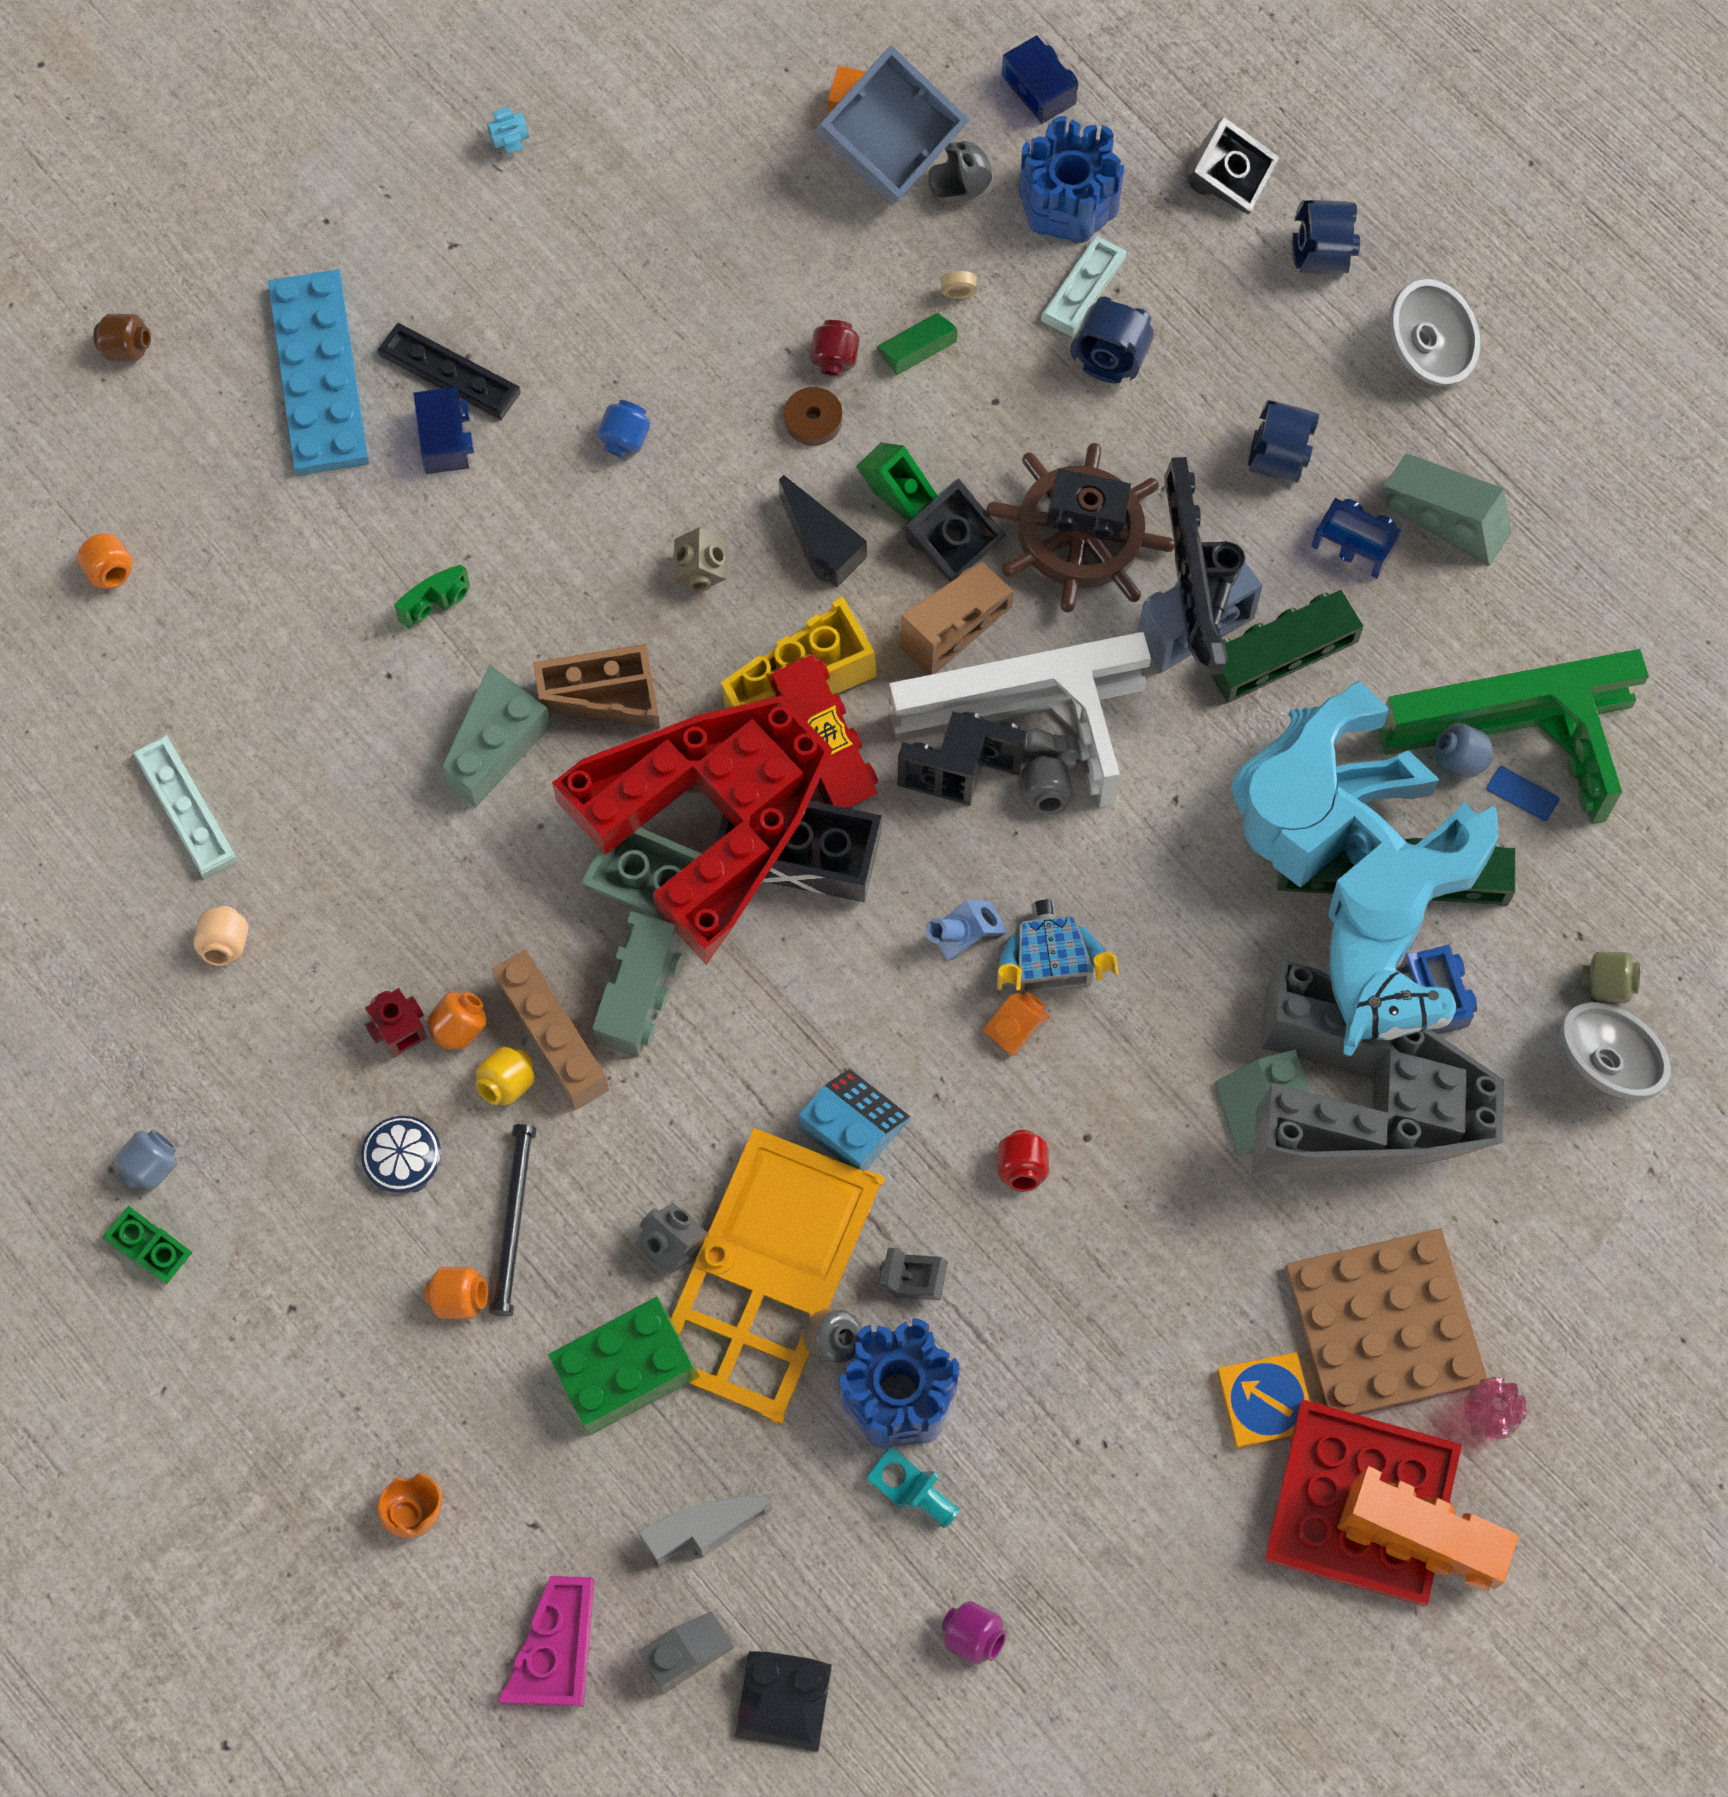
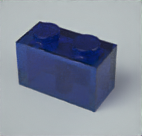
M1038 35L1003 54L1001 76L1041 124L1076 105L1079 87L1077 77L1070 69H1065L1058 60L1055 50L1050 45H1045Z
M457 386L413 392L425 473L433 474L469 469L468 454H474L475 452L472 432H465L463 422H470L467 399L460 400Z

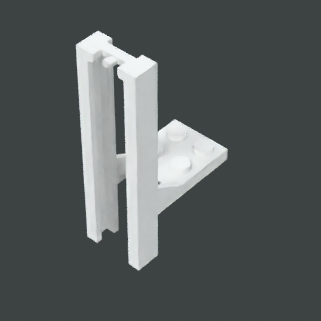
M1144 632L890 683V698L888 699L889 718L895 742L946 732L952 711L961 714L963 712H973L980 715L984 720L995 722L1050 710L1079 737L1076 741L1079 747V758L1081 761L1087 760L1090 773H1086V783L1090 796L1096 795L1099 807L1114 805L1120 773L1100 700L1145 691L1146 680L1145 676L1142 677L1140 669L1150 666L1151 657Z

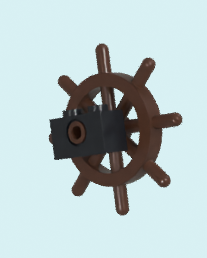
M1091 443L1088 446L1084 466H1067L1049 473L1033 453H1025L1022 457V463L1036 482L1025 495L1022 506L993 501L986 507L987 513L990 516L1018 521V537L1023 553L1002 566L1003 574L1011 577L1033 565L1046 577L1063 584L1060 608L1066 613L1072 612L1075 608L1078 587H1096L1112 581L1115 582L1130 602L1139 601L1141 592L1126 571L1136 560L1140 548L1144 547L1164 552H1172L1175 549L1174 539L1145 532V517L1139 501L1158 490V480L1148 478L1131 489V483L1123 482L1109 472L1099 469L1102 448L1098 443ZM1049 497L1048 512L1037 510L1039 505ZM1036 525L1057 529L1059 532L1041 541ZM1101 540L1125 543V546L1116 556H1113ZM1066 544L1070 545L1068 562L1057 557L1052 552ZM1086 547L1095 556L1099 564L1082 565Z

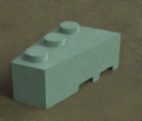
M1408 453L1404 455L1384 484L1389 509L1490 566L1511 535L1504 488Z

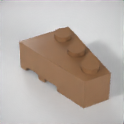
M980 562L973 568H967L958 578L901 615L900 648L929 675L936 674L1012 608L1014 590L983 562Z
M646 644L533 662L539 701L547 707L549 712L660 728Z

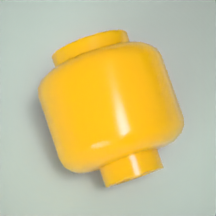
M509 1047L497 1048L476 1070L477 1081L475 1085L477 1091L490 1104H513L534 1083L533 1062L531 1058L520 1049L514 1050Z

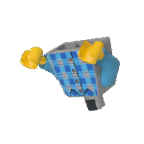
M1039 900L1031 905L1034 920L1021 922L1019 933L1013 934L1007 941L999 958L997 989L1002 990L1003 984L1012 983L1016 986L1018 993L1023 992L1026 994L1027 992L1034 993L1091 986L1094 973L1093 968L1095 969V976L1098 981L1103 980L1102 972L1112 971L1115 973V976L1119 975L1117 957L1111 952H1106L1104 947L1086 927L1078 926L1074 916L1057 917L1053 900Z

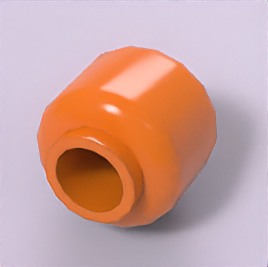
M102 533L91 536L78 550V565L95 587L101 589L116 588L122 585L131 574L133 568L132 557L115 535Z
M453 991L445 994L428 1018L429 1033L433 1041L447 1050L469 1047L484 1029L487 1022L486 1014L482 1009V1001L470 992L460 993Z
M441 1267L434 1273L432 1280L426 1283L424 1296L427 1305H431L434 1314L440 1319H473L480 1309L485 1308L487 1304L488 1286L485 1278L480 1277L475 1268Z

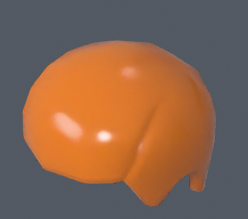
M420 1472L412 1478L402 1479L396 1477L379 1495L377 1515L382 1527L386 1531L404 1539L417 1538L426 1534L438 1522L442 1506V1494L437 1482Z

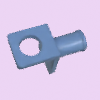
M966 900L943 919L933 918V922L929 921L926 926L927 938L939 945L947 960H953L983 936H1003L1007 933L993 904L990 901ZM981 911L985 912L990 917L993 926H991L985 921L981 914Z

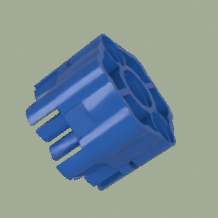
M1059 116L1052 119L1051 125L1049 124L1046 129L1045 137L1039 136L1031 139V149L1028 142L1024 143L1021 154L1018 192L1023 200L1024 210L1028 217V225L1035 233L1068 239L1074 243H1083L1088 241L1108 221L1117 216L1120 206L1124 165H1120L1121 160L1112 153L1114 134L1111 129L1102 125L1099 140L1096 139L1097 126L1089 125L1084 128L1083 136L1080 137V124L1072 119L1069 122L1068 132H1066L1067 116Z
M912 1319V1326H909L905 1321L897 1326L895 1331H890L887 1327L878 1325L876 1332H872L871 1325H867L858 1332L853 1360L845 1368V1375H840L841 1406L847 1414L851 1415L860 1430L866 1434L868 1441L877 1448L887 1449L894 1445L902 1446L917 1442H932L940 1435L950 1403L956 1395L960 1370L959 1363L956 1357L950 1361V1353L937 1348L933 1333L929 1332V1324L921 1319ZM901 1374L909 1377L915 1383L917 1391L912 1396L903 1400L893 1399L882 1391L881 1386L889 1376Z

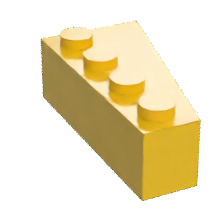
M841 596L834 601L832 608L821 616L816 614L806 621V626L793 636L789 637L787 635L776 643V648L765 656H757L723 680L721 688L725 709L776 697L765 674L807 654H814L816 659L821 658L825 663L830 675V679L826 680L832 694H838L877 677L875 652L844 597Z

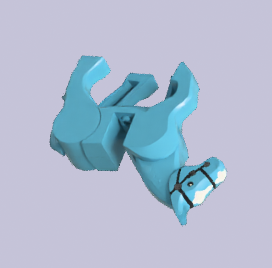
M1360 681L1349 686L1341 694L1328 698L1320 707L1290 709L1288 715L1291 718V723L1274 742L1260 750L1239 768L1231 786V793L1238 811L1241 815L1244 814L1242 827L1246 841L1254 852L1266 860L1272 861L1273 867L1297 886L1302 887L1344 850L1347 852L1349 860L1355 865L1337 880L1328 911V916L1334 925L1329 951L1330 978L1333 994L1342 1017L1347 1024L1343 1055L1350 1057L1362 1039L1391 1040L1416 1032L1442 1028L1451 1022L1456 1012V1003L1449 989L1438 986L1424 987L1416 984L1395 968L1407 950L1412 948L1414 940L1419 934L1428 902L1434 897L1470 889L1491 857L1498 838L1497 810L1494 806L1477 814L1463 802L1454 814L1447 818L1438 829L1426 836L1415 846L1407 843L1381 816L1365 805L1366 803L1381 799H1415L1431 796L1435 791L1439 778L1409 750L1387 760L1350 763L1336 767L1334 746L1337 740L1345 733L1382 728L1385 725L1389 711L1388 707Z

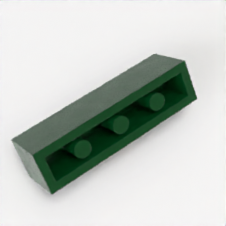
M1342 590L1330 595L1329 593H1322L1313 598L1309 605L1298 610L1296 608L1287 609L1276 620L1266 625H1263V623L1255 624L1236 639H1223L1228 660L1221 674L1210 675L1226 702L1229 703L1358 643L1364 625Z

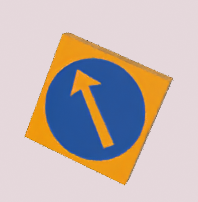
M1297 1352L1219 1367L1217 1369L1236 1450L1292 1438L1299 1403L1302 1399L1310 1401Z

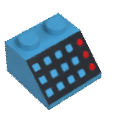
M848 1069L825 1084L799 1114V1129L840 1162L864 1171L871 1166L907 1124L911 1116L851 1069Z

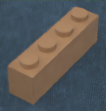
M526 949L492 968L496 986L574 1110L576 1111L608 1092L606 1075Z

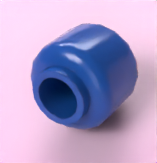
M619 400L618 404L608 405L597 430L598 438L606 443L604 450L624 458L626 452H639L650 428V420L645 416L646 410L626 400Z

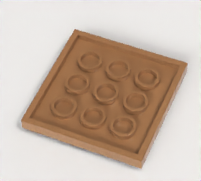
M1442 1228L1286 1264L1285 1270L1325 1406L1362 1415L1486 1386L1489 1382Z

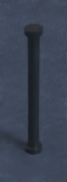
M526 1124L513 1125L512 1135L515 1136V1145L495 1300L493 1303H490L489 1313L497 1316H512L514 1312V1306L510 1304L530 1145L531 1139L536 1137L537 1130L536 1127Z

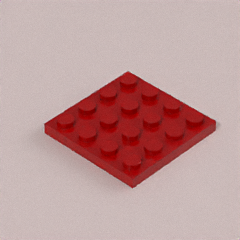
M1302 1399L1299 1403L1263 1561L1423 1607L1427 1606L1435 1573L1425 1567L1426 1562L1413 1557L1410 1560L1395 1558L1386 1553L1387 1547L1372 1541L1370 1545L1354 1542L1346 1537V1531L1337 1527L1352 1482L1368 1466L1382 1472L1379 1479L1382 1482L1396 1484L1397 1481H1402L1415 1487L1414 1492L1419 1499L1439 1498L1450 1503L1462 1444Z

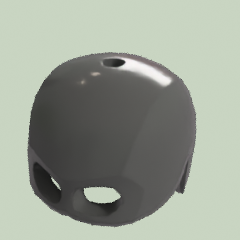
M973 142L949 143L945 148L948 160L945 163L932 166L929 170L930 188L934 196L943 202H962L973 199L982 194L992 180V169L989 159L984 151Z

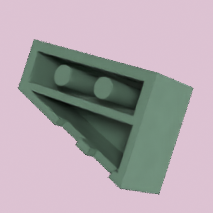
M490 664L442 767L447 786L474 807H477L551 727L547 707Z
M630 911L627 922L630 923L631 932L625 947L619 946L615 958L620 960L611 983L607 982L592 1032L596 1043L639 1057L643 1045L649 1046L652 1042L656 1029V1024L652 1023L656 1011H663L670 991L665 987L670 975H677L682 963L683 954L679 953L675 924Z

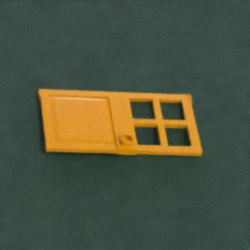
M753 1128L708 1231L709 1234L703 1242L671 1317L679 1336L687 1321L731 1339L717 1375L714 1376L697 1369L700 1377L688 1384L759 1412L762 1417L770 1419L773 1423H783L785 1412L810 1355L804 1344L803 1333L795 1351L749 1333L764 1296L810 1315L809 1318L817 1311L830 1308L880 1186L885 1181L883 1176L866 1169L864 1171ZM707 1273L752 1291L737 1327L692 1309ZM744 1345L790 1363L774 1400L729 1382V1378Z

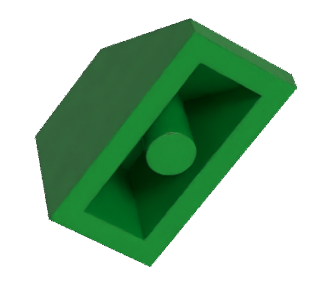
M880 442L856 466L874 494L907 521L937 495L904 445Z

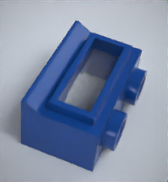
M1449 944L1417 953H1406L1400 965L1402 974L1410 972L1413 982L1424 987L1438 986L1447 988L1454 997L1456 1012L1453 1019L1447 1026L1433 1029L1432 1031L1436 1034H1442L1469 1027L1474 1017V1012H1477V1001L1471 989L1465 990L1461 977L1465 975V968L1459 954L1453 955Z

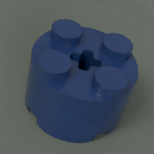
M1302 200L1300 202L1294 221H1301L1299 232L1293 233L1292 236L1293 261L1296 269H1300V273L1347 274L1349 272L1351 256H1358L1360 250L1359 234H1354V223L1357 218V205L1355 202Z
M1099 297L1096 303L1087 309L1071 343L1070 353L1075 361L1078 357L1084 364L1082 370L1100 381L1115 384L1121 383L1123 378L1130 377V380L1134 379L1154 339V332L1150 325V314L1143 309H1133L1125 304L1115 302L1109 297Z
M1268 399L1259 417L1266 421L1260 423L1259 429H1255L1248 458V466L1250 467L1248 471L1287 482L1298 483L1303 467L1307 468L1311 458L1313 446L1307 445L1310 434L1314 435L1319 414L1311 410Z

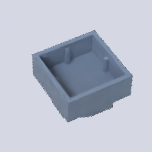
M890 45L813 132L892 206L901 199L970 119L902 54Z

